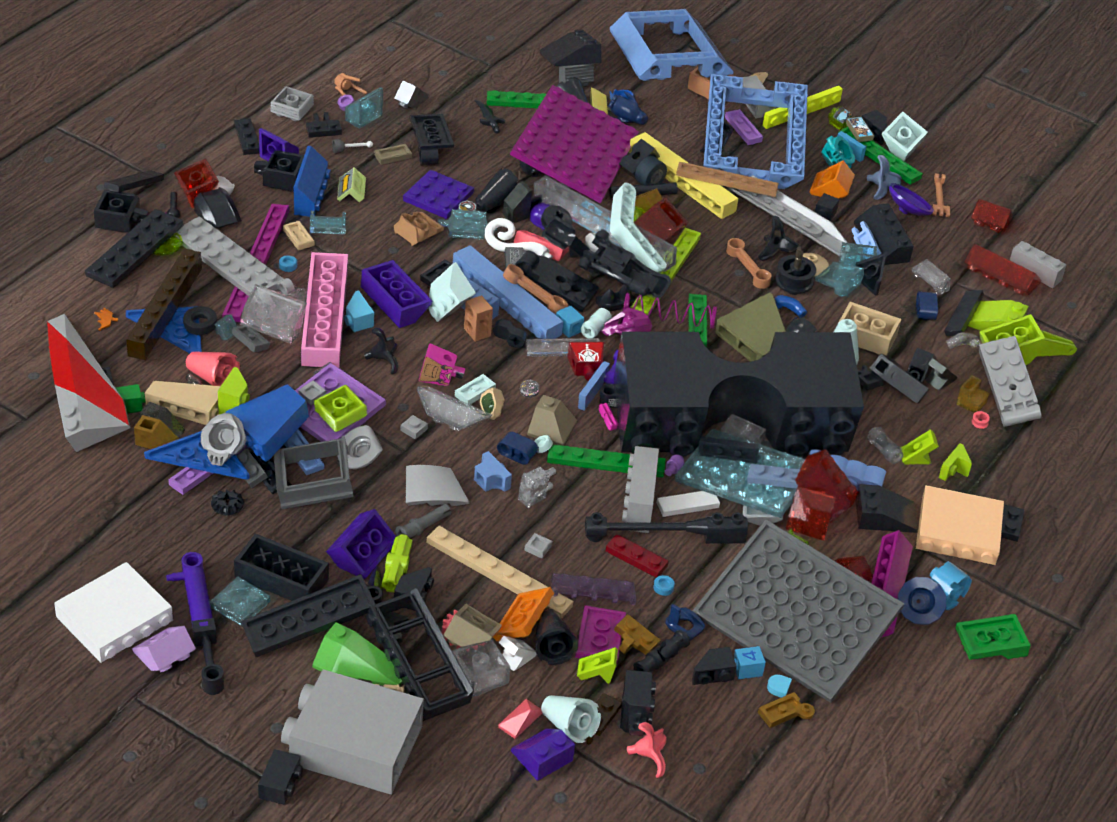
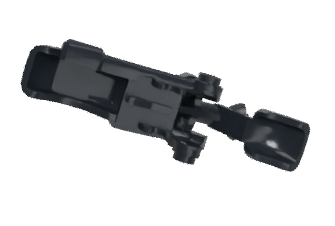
M557 216L552 217L542 232V236L561 249L569 247L570 258L580 257L578 265L584 270L589 269L593 277L603 273L616 279L620 284L627 285L629 290L641 296L652 298L662 297L671 284V279L668 275L648 268L636 259L633 253L611 244L609 240L610 234L604 229L598 231L592 241L599 248L596 252L591 251L575 236L576 230L572 225Z

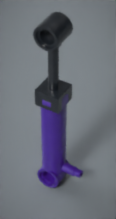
M189 552L182 557V572L166 575V580H184L194 644L195 646H203L206 663L201 673L202 689L206 694L216 695L224 689V671L220 665L214 663L211 644L217 643L216 627L212 616L203 558L199 553Z

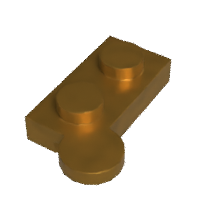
M793 692L759 707L758 714L769 728H772L797 716L803 719H811L814 716L815 709L811 704H801L799 702L800 698Z

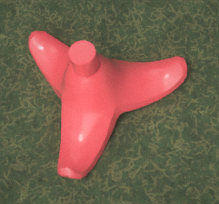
M643 722L639 724L638 728L644 731L646 736L636 742L635 745L627 746V752L629 755L637 753L654 760L658 769L656 778H660L664 775L666 769L665 760L660 752L666 744V736L663 734L664 729L660 728L654 732L651 724Z

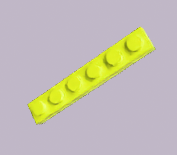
M836 86L807 97V114L840 102L843 89L840 86ZM779 107L765 112L762 126L768 129L787 122L788 108Z

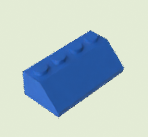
M307 146L294 185V215L315 218L316 212L320 211V200L324 198V190L327 189L331 169H328V161L312 146Z

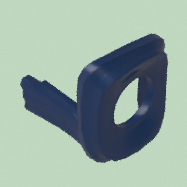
M674 604L671 605L670 615L665 621V624L671 631L675 633L677 630H682L692 640L704 630L705 624L696 613L684 607L680 608ZM688 620L693 624V628L686 630L678 625L679 621Z

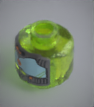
M841 106L838 108L834 107L828 115L829 124L838 130H842L848 127L846 119L852 118V114Z

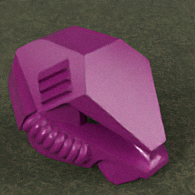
M626 308L604 323L605 327L601 332L606 336L612 334L621 336L622 331L650 332L652 323L644 312Z

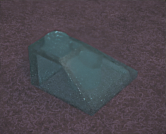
M379 87L345 106V121L360 129L382 116L383 88Z

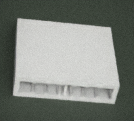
M127 562L54 603L56 617L100 663L108 658H112L120 651L131 647L137 641L173 621L172 606Z

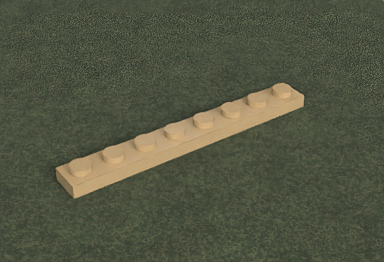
M438 526L427 537V543L516 594L547 588L546 585L441 526ZM553 590L554 595L545 609H554L563 618L573 607L574 601Z

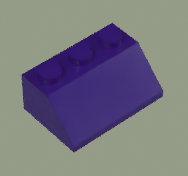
M372 509L359 514L326 552L338 568L355 576L361 574L363 579H365L392 549L396 536L376 509Z

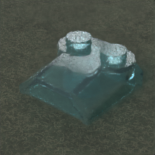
M833 262L815 277V281L834 288V293L839 296H847L861 284L864 268Z

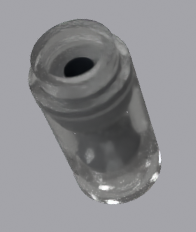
M875 427L869 431L867 440L879 449L887 462L896 464L903 458L902 448L886 435L882 427Z

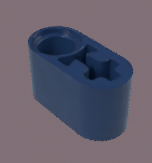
M918 291L916 297L918 319H937V293Z
M508 432L498 443L497 450L502 456L526 465L538 452L539 447L536 442L515 432Z

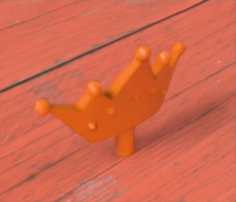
M106 308L100 310V312H94L101 319L98 320L101 324V327L98 329L99 331L110 327L111 321L118 322V318H114L113 313Z

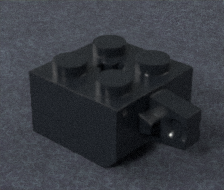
M276 150L272 153L269 161L255 162L254 173L263 175V186L294 192V185L304 155Z
M104 189L94 209L95 228L128 233L132 230L135 223H140L149 215V211L140 209V200L135 194L118 193Z
M626 670L622 694L620 728L624 732L629 733V735H646L644 731L638 728L639 724L646 722L652 725L653 713L650 712H654L655 699L651 695H655L656 682H652V672Z

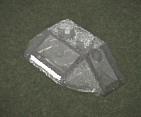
M428 385L417 387V392L426 414L433 417V421L450 425L449 428L452 430L460 431L490 419L492 416L488 412Z

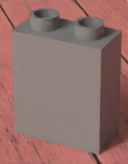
M323 669L315 686L311 684L304 685L298 702V709L302 711L298 719L288 717L283 727L281 742L289 745V753L300 756V765L304 769L392 795L421 731L424 699Z

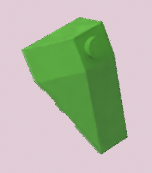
M335 623L324 636L313 662V668L321 672L324 669L358 680H370L372 684L382 686L399 684L401 686L403 683L401 678L398 679L396 677L394 665L391 661L387 660L383 651L357 632L339 623Z

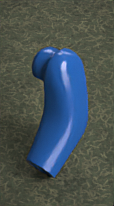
M783 295L775 297L777 309L784 306L800 318L807 314L806 309L798 300Z

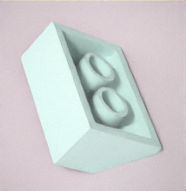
M456 262L431 283L429 298L432 300V304L428 309L437 322L454 313L466 300H469L476 294Z

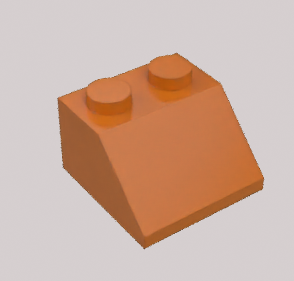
M843 160L818 172L810 193L822 197L825 193L836 198H844L849 194L855 174Z

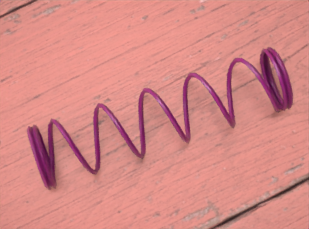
M626 293L623 310L629 308L630 293ZM639 295L633 309H635L637 302L641 297L642 312H644L642 296ZM658 297L654 300V303L648 314L649 317L653 310L656 300H658L659 316L661 321L663 322L666 320L670 312V309L673 303L675 302L676 319L678 324H681L685 319V316L688 312L690 305H692L693 321L695 326L698 327L704 317L707 308L709 307L711 323L710 329H714L717 306H713V311L711 315V308L709 305H707L698 325H696L694 306L692 302L688 305L681 322H679L678 320L677 303L675 300L672 301L664 320H662L660 301Z

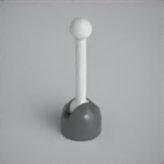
M339 139L332 141L333 153L343 152L345 147L367 146L370 148L373 146L371 141L345 144Z

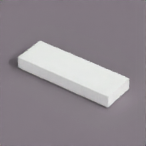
M713 489L657 498V505L663 517L716 509L720 505Z

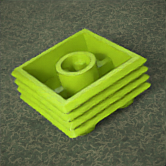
M343 385L314 401L315 411L335 432L367 416V406L347 385Z

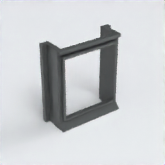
M345 436L335 440L279 449L274 454L276 487L281 509L354 497L349 475L348 446ZM339 455L341 477L287 486L286 464L297 463L300 460L308 461Z

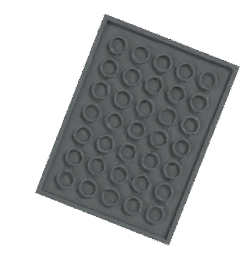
M765 519L693 609V612L702 621L744 648L760 646L766 662L832 703L904 608V603Z

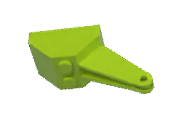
M1031 314L980 331L982 343L1016 336L1025 365L1030 364L1037 356H1069L1077 351L1073 341L1040 330Z

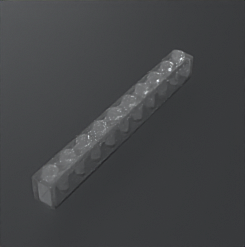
M547 176L534 182V196L541 194L542 203L565 208L573 222L595 234L601 229L606 230L610 234L609 240L611 243L623 248L610 232V210ZM635 225L666 262V268L663 272L676 265L677 247Z

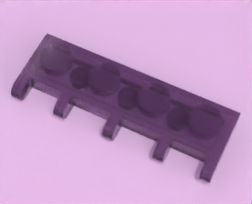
M564 573L552 574L553 596L557 597L558 593L569 594L573 599H576L578 595L591 597L592 601H597V598L612 599V603L622 600L630 601V605L636 604L634 582L567 575Z

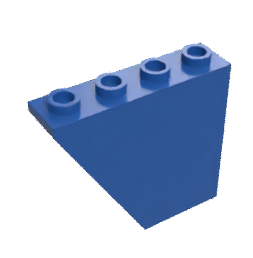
M288 384L225 411L239 418L247 439L245 445L248 448L250 447L255 455L260 456L265 462L309 418L306 400Z

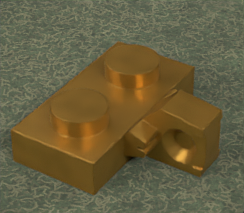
M628 614L614 628V631L624 639L618 648L624 654L634 647L646 655L657 647L661 641Z

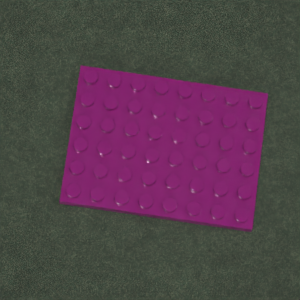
M552 85L514 145L510 155L601 203L621 166L619 163L631 148L630 140L636 137L639 131L622 123L619 119L607 115L604 111L596 109L576 96L563 91L560 87Z

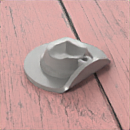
M367 425L356 427L345 435L348 446L349 469H360L371 464L383 451L374 431Z

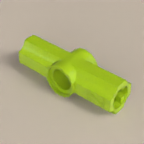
M400 534V536L395 537L391 553L388 552L382 580V587L387 592L394 593L401 576L407 573L409 554L412 547V539L408 535Z

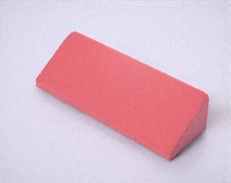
M518 230L514 238V243L536 242L544 245L550 250L549 254L553 256L552 259L560 261L569 251L568 247L561 249L545 238L526 230Z

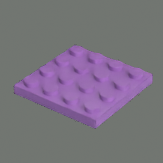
M331 363L295 390L299 394L298 390L313 380L326 390V394L343 385H347L367 406V416L335 432L315 411V405L311 406L306 402L309 418L300 427L321 442L342 438L352 429L361 426L386 405L384 398Z

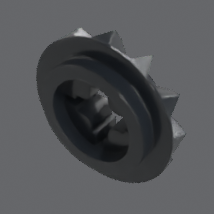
M227 489L225 492L218 491L217 495L212 496L211 507L218 514L233 515L243 508L244 499L241 493H236L235 490L231 492ZM226 499H229V505L225 503Z

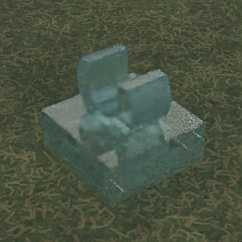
M232 314L224 316L215 323L216 328L214 330L217 335H220L222 340H228L232 337V329L237 326Z

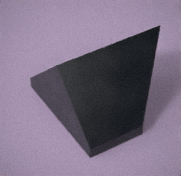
M887 252L856 262L853 276L875 296L879 293Z

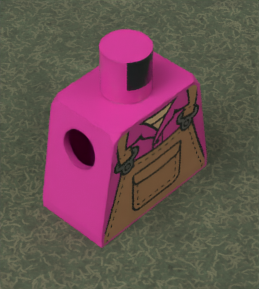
M429 343L419 381L447 386L450 383L451 376L463 379L465 368L455 365L456 354Z

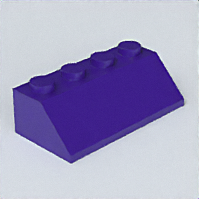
M394 260L362 269L360 287L399 328L415 323L432 304V300Z

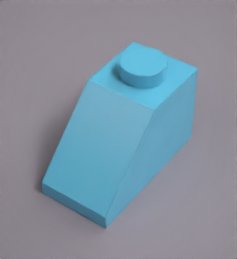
M359 290L355 291L344 316L346 325L350 326L353 332L374 327V311Z

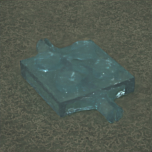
M452 209L449 220L438 219L440 225L448 227L449 237L484 239L485 228L488 224L486 212Z

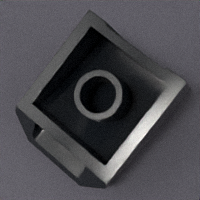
M221 187L204 193L200 192L194 199V211L214 228L242 221L230 195Z

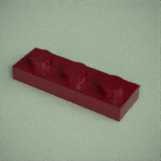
M618 534L606 545L605 551L655 578L660 576L668 567V560Z

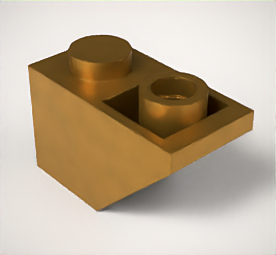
M142 415L134 427L135 445L148 449H154L179 439L161 420Z

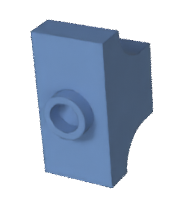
M489 451L483 453L482 463L475 466V482L485 492L491 489H501L504 492L511 489L512 474Z

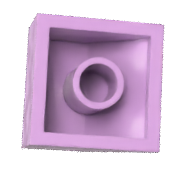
M185 626L166 628L132 648L133 652L151 671L160 670V672L170 669L172 667L171 663L176 660L180 662L191 656L190 652L196 649Z

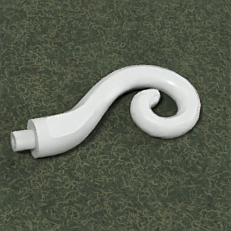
M497 218L487 224L485 239L494 249L505 252V247H523V253L529 250L537 255H544L552 259L553 256L549 254L550 250L540 243H504L496 239L494 231L498 227L508 228L507 232L498 233L499 239L506 241L514 237L515 226L510 220Z

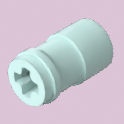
M599 308L588 321L582 324V334L589 339L596 337L604 329V323L612 318L610 312L605 308Z

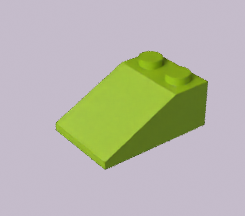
M1013 300L981 301L968 326L983 331L1026 316L1029 306Z

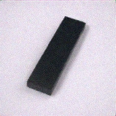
M149 170L105 182V188L119 193L163 181L164 174Z
M968 290L964 293L944 330L946 336H962L984 296L983 290Z

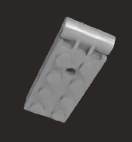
M1016 336L979 344V354L1003 426L1006 427L1040 419L1041 411L1037 404L1038 400Z

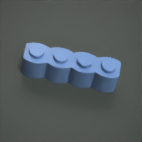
M811 450L803 475L813 480H823L830 485L842 486L851 491H858L859 484L879 485L882 487L886 471L877 466H867L859 461L847 460L842 456L829 455L821 450Z

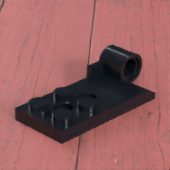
M410 115V122L418 143L420 165L438 164L437 148L454 147L444 115Z
M525 251L515 264L522 269L527 278L551 295L560 296L568 305L583 312L599 289L598 286L544 255H537L533 251Z

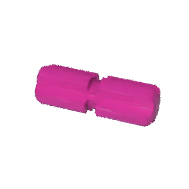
M608 403L600 404L599 412L607 428L610 431L616 430L618 422L612 414Z

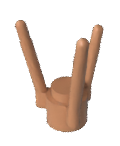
M344 73L339 74L335 78V89L342 96L346 95L343 90H348L350 87L367 94V91L351 83V80L360 82L361 79Z

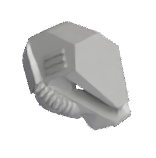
M223 413L212 418L201 432L202 447L208 451L207 456L213 465L222 466L234 454L241 451L247 441L242 422L239 418L229 413Z

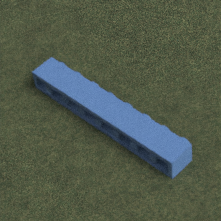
M469 245L453 253V263L456 262L465 277L500 299L499 306L546 344L562 335L563 321L521 286L507 281L503 277L504 272Z

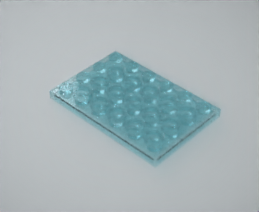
M711 429L706 436L754 443L715 429ZM758 444L759 459L757 465L800 469L804 474L799 489L747 483V476L750 465L755 463L700 456L698 446L675 475V481L781 518L816 471L817 463Z

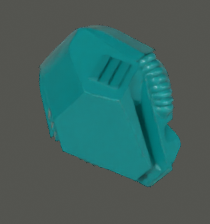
M830 136L827 138V143L821 153L829 167L844 160L848 167L852 168L855 155L852 154L853 151L849 143L841 136Z

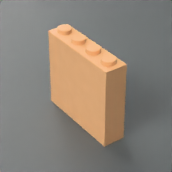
M925 486L921 502L916 549L996 565L1000 552L1004 501Z

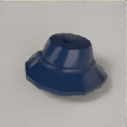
M915 577L905 582L898 593V600L904 603L901 613L905 619L914 624L929 625L940 619L946 609V594L940 584L929 577Z

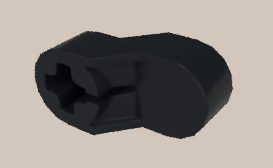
M500 319L493 328L494 335L505 339L511 347L520 348L526 341V332L520 328H515L509 320Z

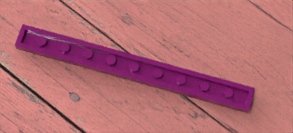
M271 204L250 251L252 256L265 265L290 211L289 205ZM236 286L222 314L223 321L241 322L251 298Z

